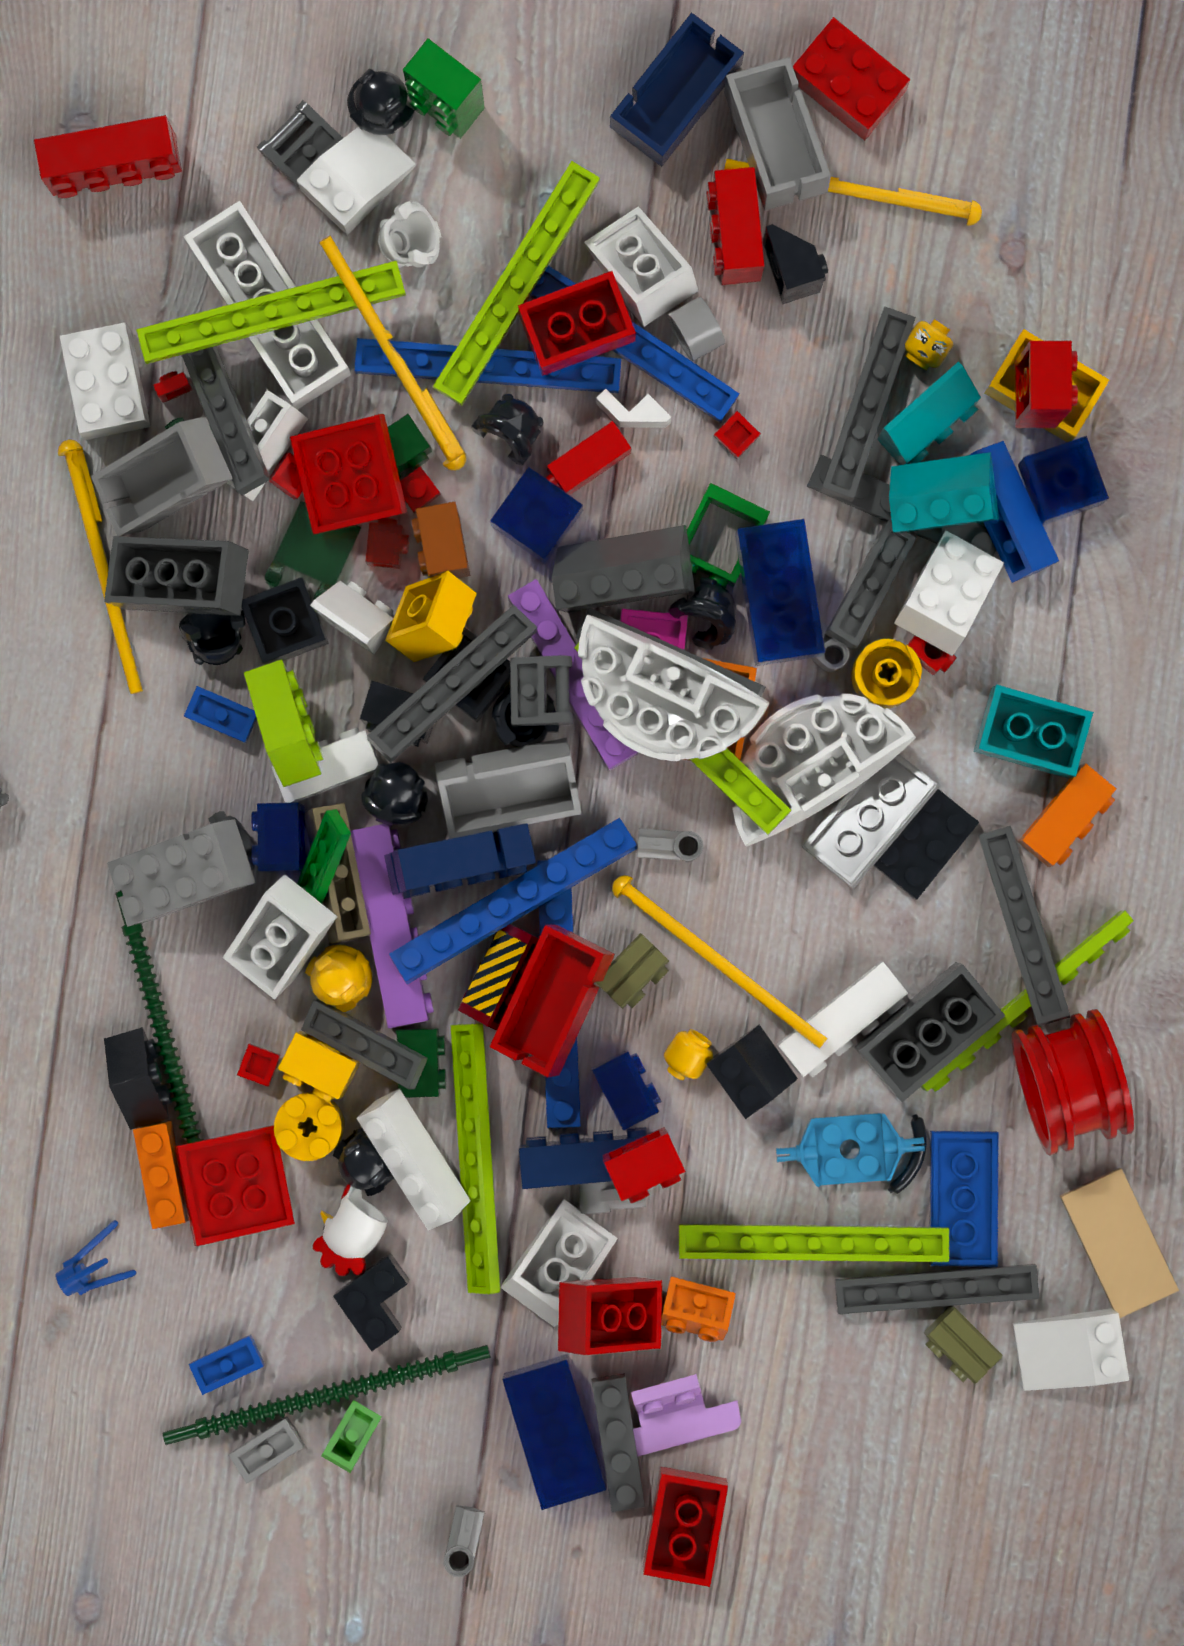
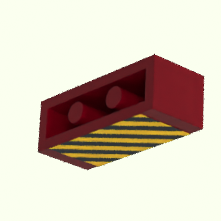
M511 924L497 931L484 959L478 966V970L468 990L463 996L458 1011L487 1027L497 1030L539 938Z

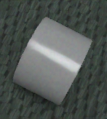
M702 297L694 299L667 315L678 342L692 362L725 344L720 326Z

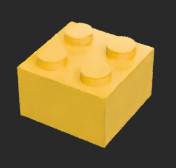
M449 571L406 586L385 641L413 662L457 648L462 641V632L466 621L472 614V605L477 593Z
M299 1031L295 1033L278 1070L284 1072L282 1078L297 1086L306 1083L314 1087L313 1094L331 1102L334 1098L340 1099L344 1097L360 1062L308 1033Z

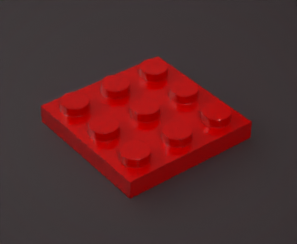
M384 414L290 436L313 535L408 513Z
M274 1125L175 1146L194 1246L206 1245L295 1224L280 1147L274 1134Z

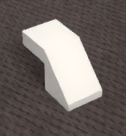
M607 389L596 398V404L618 427L666 428L671 423V416L649 394L630 412Z

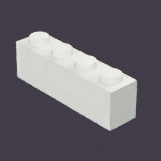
M879 962L806 1020L807 1023L828 1038L820 1049L796 1030L792 1031L776 1045L802 1077L807 1074L814 1077L827 1066L824 1060L833 1053L840 1056L852 1047L851 1039L859 1032L865 1036L880 1024L877 1018L887 1011L891 1015L906 1003L903 997L908 992L886 964Z
M400 1089L375 1100L356 1118L428 1231L452 1221L471 1201Z

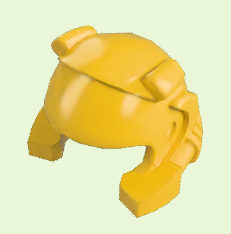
M346 945L326 947L325 951L318 957H313L305 970V973L310 976V985L315 996L325 1004L335 1005L342 1012H347L358 1006L357 1003L365 996H368L372 985L370 962L360 950Z

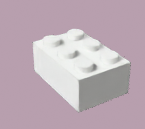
M124 322L61 335L60 341L79 434L85 440L151 427L132 332L127 324Z
M945 530L927 560L894 624L953 656L965 639L1004 562Z
M284 875L264 893L224 954L223 959L275 1000L295 980L338 916L287 875Z

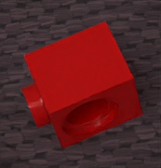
M914 635L907 645L915 651L921 666L932 675H935L939 670L945 673L957 659L954 654L951 656L942 650L938 659L929 658L924 651L925 644L928 642Z

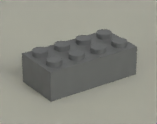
M113 536L104 602L125 610L240 616L249 549L230 541Z

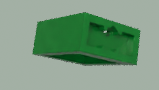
M710 483L687 529L689 546L710 503L754 524V527L731 574L690 554L692 573L696 574L697 570L709 575V578L716 580L717 584L723 588H726L727 585L734 587L770 511Z

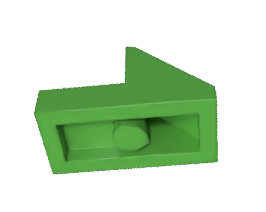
M353 1400L321 1457L351 1473L382 1416Z

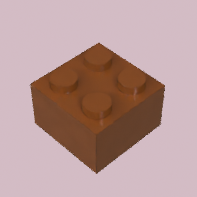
M456 502L417 508V518L411 519L416 542L422 543L423 551L417 552L423 576L428 575L430 578L449 571L457 578L471 576Z

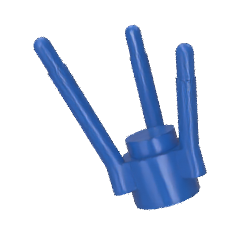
M112 1221L75 1256L63 1262L64 1269L57 1272L55 1277L59 1287L66 1296L76 1292L82 1295L89 1290L125 1280L137 1274L135 1270H130L89 1282L91 1280L90 1274L108 1264V1259L103 1258L88 1267L83 1263L77 1265L84 1256L118 1226V1221Z

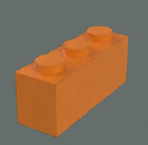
M1088 764L1080 765L1076 777L1068 779L1017 842L1047 867L1054 866L1055 863L1061 866L1073 852L1069 846L1077 837L1082 840L1093 828L1094 824L1090 821L1099 811L1101 814H1104L1113 804L1115 799L1111 795L1117 788Z
M172 1121L133 1129L152 1229L186 1223L189 1221L175 1150L177 1145Z

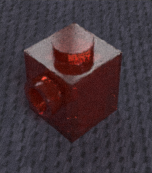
M382 518L378 519L377 523L369 522L365 559L367 566L401 569L402 554L408 555L410 535L404 534L403 525H397L398 520Z

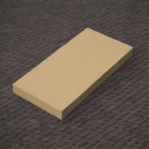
M1122 1168L1113 1170L1060 1195L1112 1309L1119 1313V1318L1179 1291Z

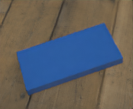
M930 1131V1227H949V1262H929L930 1266L998 1267L999 1132Z

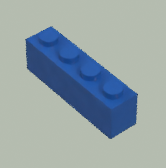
M1004 441L976 450L970 455L991 452L999 520L984 521V524L1013 583L1059 562V559Z

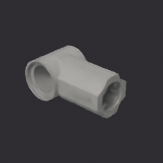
M639 828L637 857L690 862L697 859L703 851V841L695 832ZM684 837L694 839L697 843L695 854L691 856L683 855L678 847L679 841Z
M612 1181L579 1184L581 1214L611 1212V1209L646 1207V1197L634 1203H630L629 1199L621 1201Z
M456 1505L444 1556V1566L450 1575L463 1577L472 1570L485 1511ZM456 1551L465 1552L469 1558L468 1564L462 1568L455 1567L450 1561L451 1554Z

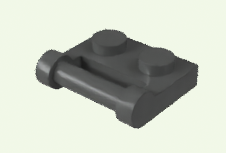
M304 100L296 106L297 111L267 142L263 140L257 146L259 152L298 188L297 179L323 153L343 139ZM306 120L309 121L312 125L281 156L277 150Z
M559 655L510 658L511 725H572L573 713H570L569 668H572V657ZM546 668L556 669V713H547Z

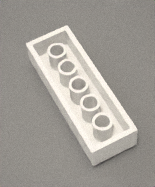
M240 201L183 236L227 305L296 287ZM317 319L248 337L292 406L297 410L351 376L348 366Z

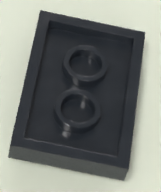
M937 789L873 866L917 900L979 824V821Z

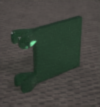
M300 501L275 558L265 574L266 583L272 587H277L282 579L285 568L288 567L321 582L313 597L314 601L337 583L362 528L353 525L313 535L306 503Z

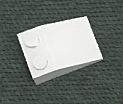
M357 127L323 153L297 179L300 190L348 236L411 172L416 163L386 135L369 133Z
M639 206L584 242L603 273L613 271L625 305L644 327L699 291L692 267Z
M339 581L317 597L310 606L320 618L374 655L388 634L393 621L391 615L394 611L379 600L375 604L364 598L367 592L354 582L350 581L346 585Z
M563 1199L517 1261L500 1288L555 1327L559 1322V1282L591 1280L618 1238L587 1215L581 1214L580 1210Z
M1112 1308L1013 1323L1024 1391L1097 1386L1129 1381L1119 1313Z

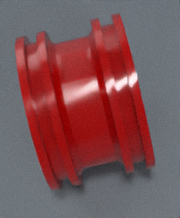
M1098 1009L1088 1010L1086 1018L1080 1013L1071 1015L1070 1028L1046 1035L1038 1025L1030 1026L1028 1034H1025L1020 1029L1012 1032L1013 1054L1024 1098L1035 1132L1047 1155L1057 1154L1058 1146H1061L1064 1151L1073 1150L1074 1137L1100 1130L1106 1139H1113L1117 1136V1130L1124 1135L1131 1134L1134 1131L1133 1108L1123 1065L1109 1027Z

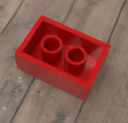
M834 17L793 65L799 83L798 87L864 141L904 95L911 80Z
M755 167L714 171L713 182H708V191H706L708 211L714 210L710 223L711 243H717L718 248H714V275L721 276V285L761 282L765 265Z
M613 271L518 305L519 317L542 376L633 343L636 339L634 326Z
M1030 341L1015 361L1016 428H1056L1071 412L1072 406L1077 405L1078 388L1077 385H1072V372L1077 371L1078 355L1077 351H1072V341Z
M665 1127L602 1155L604 1164L621 1201L629 1199L630 1203L649 1196L648 1189L658 1184H661L662 1189L676 1184L682 1180L680 1174L686 1172Z
M626 1277L559 1282L558 1351L580 1355H595L661 1348L662 1280Z
M660 1466L642 1566L643 1575L710 1587L728 1491L726 1478Z

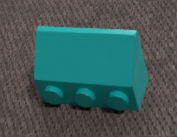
M958 361L881 431L877 440L899 465L921 462L929 455V452L926 450L927 447L934 441L940 445L954 432L950 428L959 419L965 423L979 410L975 405L981 399V396L964 366Z
M991 452L891 466L889 503L893 533L999 520Z

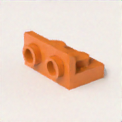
M671 1276L662 1310L661 1325L666 1326L665 1328L673 1333L682 1334L689 1332L697 1334L704 1341H723L728 1332L736 1293Z

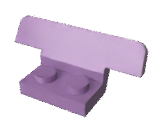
M696 1374L631 1392L641 1427L633 1429L637 1457L733 1431L741 1424L737 1400L705 1408Z

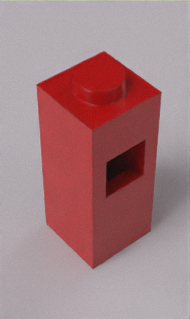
M611 421L548 464L547 471L550 475L545 478L556 494L561 491L567 498L630 455L632 448L616 424Z

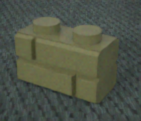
M640 933L611 962L603 981L596 983L622 1009L627 1004L633 1008L646 995L642 989L650 980L656 985L667 974L669 970L665 965L669 960Z
M949 1306L924 1331V1334L929 1338L925 1345L939 1359L945 1354L953 1362L949 1369L963 1383L969 1378L976 1384L1003 1356L954 1306Z

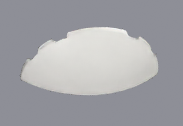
M587 615L585 618L578 650V657L582 659L584 677L581 683L589 704L596 708L600 717L604 720L603 726L615 738L631 749L649 757L668 761L706 758L726 750L727 747L737 742L740 738L745 737L765 713L769 705L768 701L708 666L667 646L591 615Z
M841 693V696L828 697L813 695L802 698L778 710L751 736V745L744 758L740 761L792 811L767 835L735 804L733 807L734 819L745 846H750L784 831L834 803L893 760L916 738L915 735L888 708L884 709L879 705L871 703L865 697Z

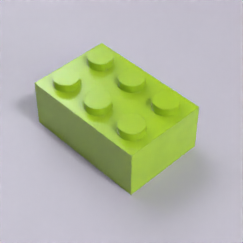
M281 659L244 672L266 752L283 787L321 775L318 761L324 760L318 741H315L314 733L316 731L310 715L307 714V701L302 688L299 687L294 670L287 671Z

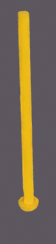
M726 158L724 170L747 168L749 164L748 162ZM836 177L830 178L828 192L967 219L966 226L976 224L982 216V208L974 200L968 202L898 188V192L839 181V178Z
M328 236L319 242L444 453L447 460L443 462V466L452 471L461 469L466 463V453L427 387L423 391L420 389L405 361L390 343L389 339L393 338L391 333L383 326L332 237Z
M69 439L59 445L58 456H65L105 599L108 563L97 522H102L83 447L76 440ZM105 602L130 694L140 693L143 689L121 609Z
M623 875L615 879L612 885V892L616 898H619L621 895L630 898L636 906L820 1049L828 1039L634 888L630 884L633 880L632 877Z

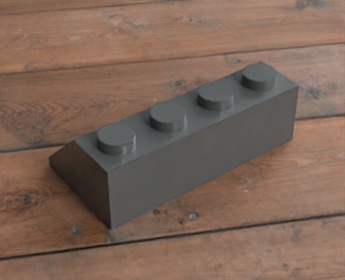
M686 525L557 547L552 573L556 610L569 613L587 610L588 608L593 609L695 592Z
M955 962L854 1048L886 1086L903 1102L1004 1018L1005 1015L966 967L961 963Z

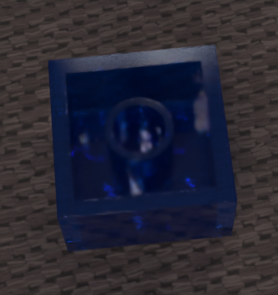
M1087 436L1026 456L1018 463L1026 490L1043 525L1101 506L1109 499Z
M528 467L494 514L490 523L491 527L546 564L582 514L583 504Z
M298 802L257 803V811H252L251 824L252 831L258 833V845L252 846L253 865L258 866V871L264 873L302 872L306 862L304 805Z
M628 1049L592 1067V1071L623 1131L659 1112L656 1105L662 1101L653 1083L651 1082L646 1085L641 1077V1074L645 1073L646 1070L637 1052L630 1055Z

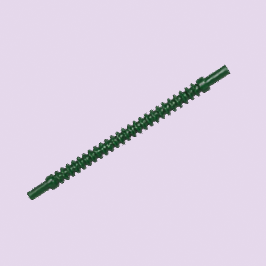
M122 891L116 892L124 925L121 927L124 937L129 939L126 945L131 946L132 949L129 951V954L134 956L131 963L137 966L134 970L135 973L139 974L137 982L142 983L139 991H144L145 993L142 1000L147 1001V1005L144 1008L150 1011L147 1018L153 1021L150 1024V1028L155 1029V1033L152 1036L158 1039L156 1046H159L161 1050L158 1054L163 1057L160 1064L166 1067L163 1073L168 1074L166 1083L171 1084L169 1092L174 1094V1097L171 1098L172 1102H176L174 1111L179 1112L176 1119L182 1122L179 1129H183L184 1134L181 1137L183 1139L186 1138V1144L202 1141L204 1139L199 1138V1134L202 1131L196 1128L199 1121L194 1120L193 1117L196 1115V1111L191 1110V1106L194 1103L188 1100L191 1093L186 1092L185 1088L188 1087V1084L183 1083L186 1075H181L180 1070L183 1069V1066L178 1065L180 1056L175 1055V1051L178 1048L172 1045L175 1038H171L170 1033L173 1030L167 1027L170 1020L164 1017L167 1014V1011L162 1009V1005L165 1002L160 1001L159 996L162 993L157 992L159 983L154 982V978L157 975L151 972L154 965L149 964V960L152 957L146 954L149 947L143 944L146 941V937L141 936V933L144 931L142 923L127 927L118 899L123 896Z
M485 1345L459 1353L451 1350L444 1352L443 1357L440 1358L438 1355H434L433 1360H429L426 1357L423 1363L416 1360L415 1365L407 1362L404 1368L401 1365H397L396 1370H392L389 1367L386 1373L379 1370L378 1375L370 1372L367 1378L364 1375H360L359 1380H355L352 1377L349 1383H346L345 1380H342L340 1385L333 1382L332 1387L328 1388L327 1385H323L322 1390L314 1387L312 1393L305 1390L303 1395L296 1392L293 1398L290 1395H286L285 1400L277 1397L274 1403L271 1400H267L266 1405L259 1402L256 1408L249 1405L248 1410L240 1407L237 1413L234 1410H230L229 1415L222 1412L219 1418L215 1415H212L210 1420L206 1417L195 1420V1424L163 1432V1440L165 1445L195 1437L202 1440L210 1438L211 1433L219 1435L220 1430L228 1433L231 1427L234 1430H238L239 1425L246 1428L249 1422L253 1425H256L258 1420L265 1423L266 1418L270 1417L271 1420H275L276 1415L284 1418L286 1412H289L290 1415H293L295 1410L302 1413L303 1408L307 1407L308 1410H312L313 1405L321 1408L324 1402L327 1405H331L332 1400L339 1403L340 1398L345 1397L346 1400H349L350 1395L358 1398L361 1392L364 1395H368L369 1390H373L376 1393L379 1387H382L383 1390H386L388 1385L395 1388L396 1383L400 1382L401 1385H405L406 1380L414 1383L416 1377L423 1380L425 1375L432 1378L435 1372L439 1375H442L444 1370L448 1373L458 1371L459 1366L491 1358L489 1347Z

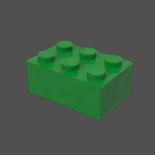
M427 38L403 68L407 95L411 100L409 104L422 116L428 113L437 120L435 125L448 136H451L453 133L461 139L485 109L482 81L477 75Z

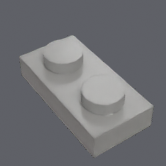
M285 1417L232 1451L229 1457L247 1484L303 1448L305 1444L288 1417Z

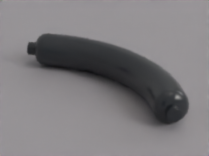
M917 1114L912 1115L913 1119L910 1122L913 1138L924 1137V1144H913V1146L924 1145L925 1151L912 1152L906 1168L890 1183V1188L888 1189L890 1194L893 1192L898 1194L904 1190L916 1177L924 1161L927 1146L926 1128L923 1118L918 1117Z

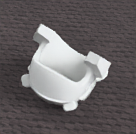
M408 201L398 205L394 210L395 214L390 219H384L380 223L381 230L378 238L380 251L391 262L397 260L399 268L405 265L407 267H423L433 264L439 255V238L442 237L437 221L433 220L429 212L419 202L411 203Z

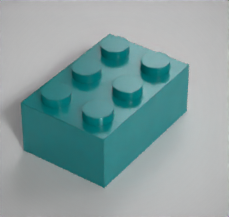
M996 684L990 690L973 752L1071 779L1076 777L1094 712Z

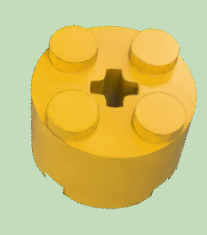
M880 639L866 646L857 656L852 666L851 681L858 696L865 697L871 703L879 705L884 709H889L901 705L915 693L920 683L922 667L917 654L911 647L897 640ZM881 666H884L886 670L892 669L894 675L890 677V682L886 678L881 679L879 677V673L882 671Z
M312 1091L298 1094L287 1100L278 1110L274 1121V1134L278 1146L290 1157L301 1161H314L328 1155L340 1143L345 1129L344 1117L335 1101H326L313 1094ZM310 1117L313 1119V1125L318 1126V1128L310 1134H306V1128L302 1127L301 1124Z

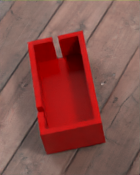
M166 115L34 139L41 180L53 196L57 195L58 198L74 197L78 191H82L84 188L90 189L91 192H103L109 190L110 185L123 183V186H135L141 184L142 179L153 177L156 180H167L175 177V173L182 172L176 134Z
M545 925L489 1047L515 1061L523 1060L521 1064L546 1077L560 1075L600 988L594 985V983L603 981L615 954L558 925Z

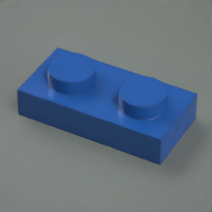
M196 686L184 714V717L244 743H247L257 720L255 710L199 686Z
M250 1334L188 1365L202 1395L264 1367L265 1363Z

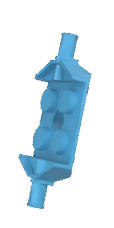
M884 1113L811 1118L799 1145L792 1148H776L777 1155L790 1154L776 1157L777 1163L785 1161L801 1162L816 1187H820V1185L891 1181L902 1154H905V1152H924L925 1146H911L912 1144H924V1137L910 1139L899 1137ZM851 1139L858 1143L859 1152L855 1157L845 1158L841 1155L840 1146L845 1140Z

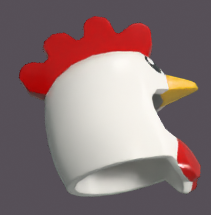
M347 1184L343 1190L341 1204L336 1216L333 1217L321 1210L320 1215L324 1223L323 1235L317 1238L312 1245L314 1251L322 1252L320 1259L322 1267L328 1269L335 1265V1271L339 1276H347L350 1270L356 1275L364 1274L366 1268L364 1257L377 1245L388 1223L387 1218L381 1211L362 1198V1190L355 1189Z

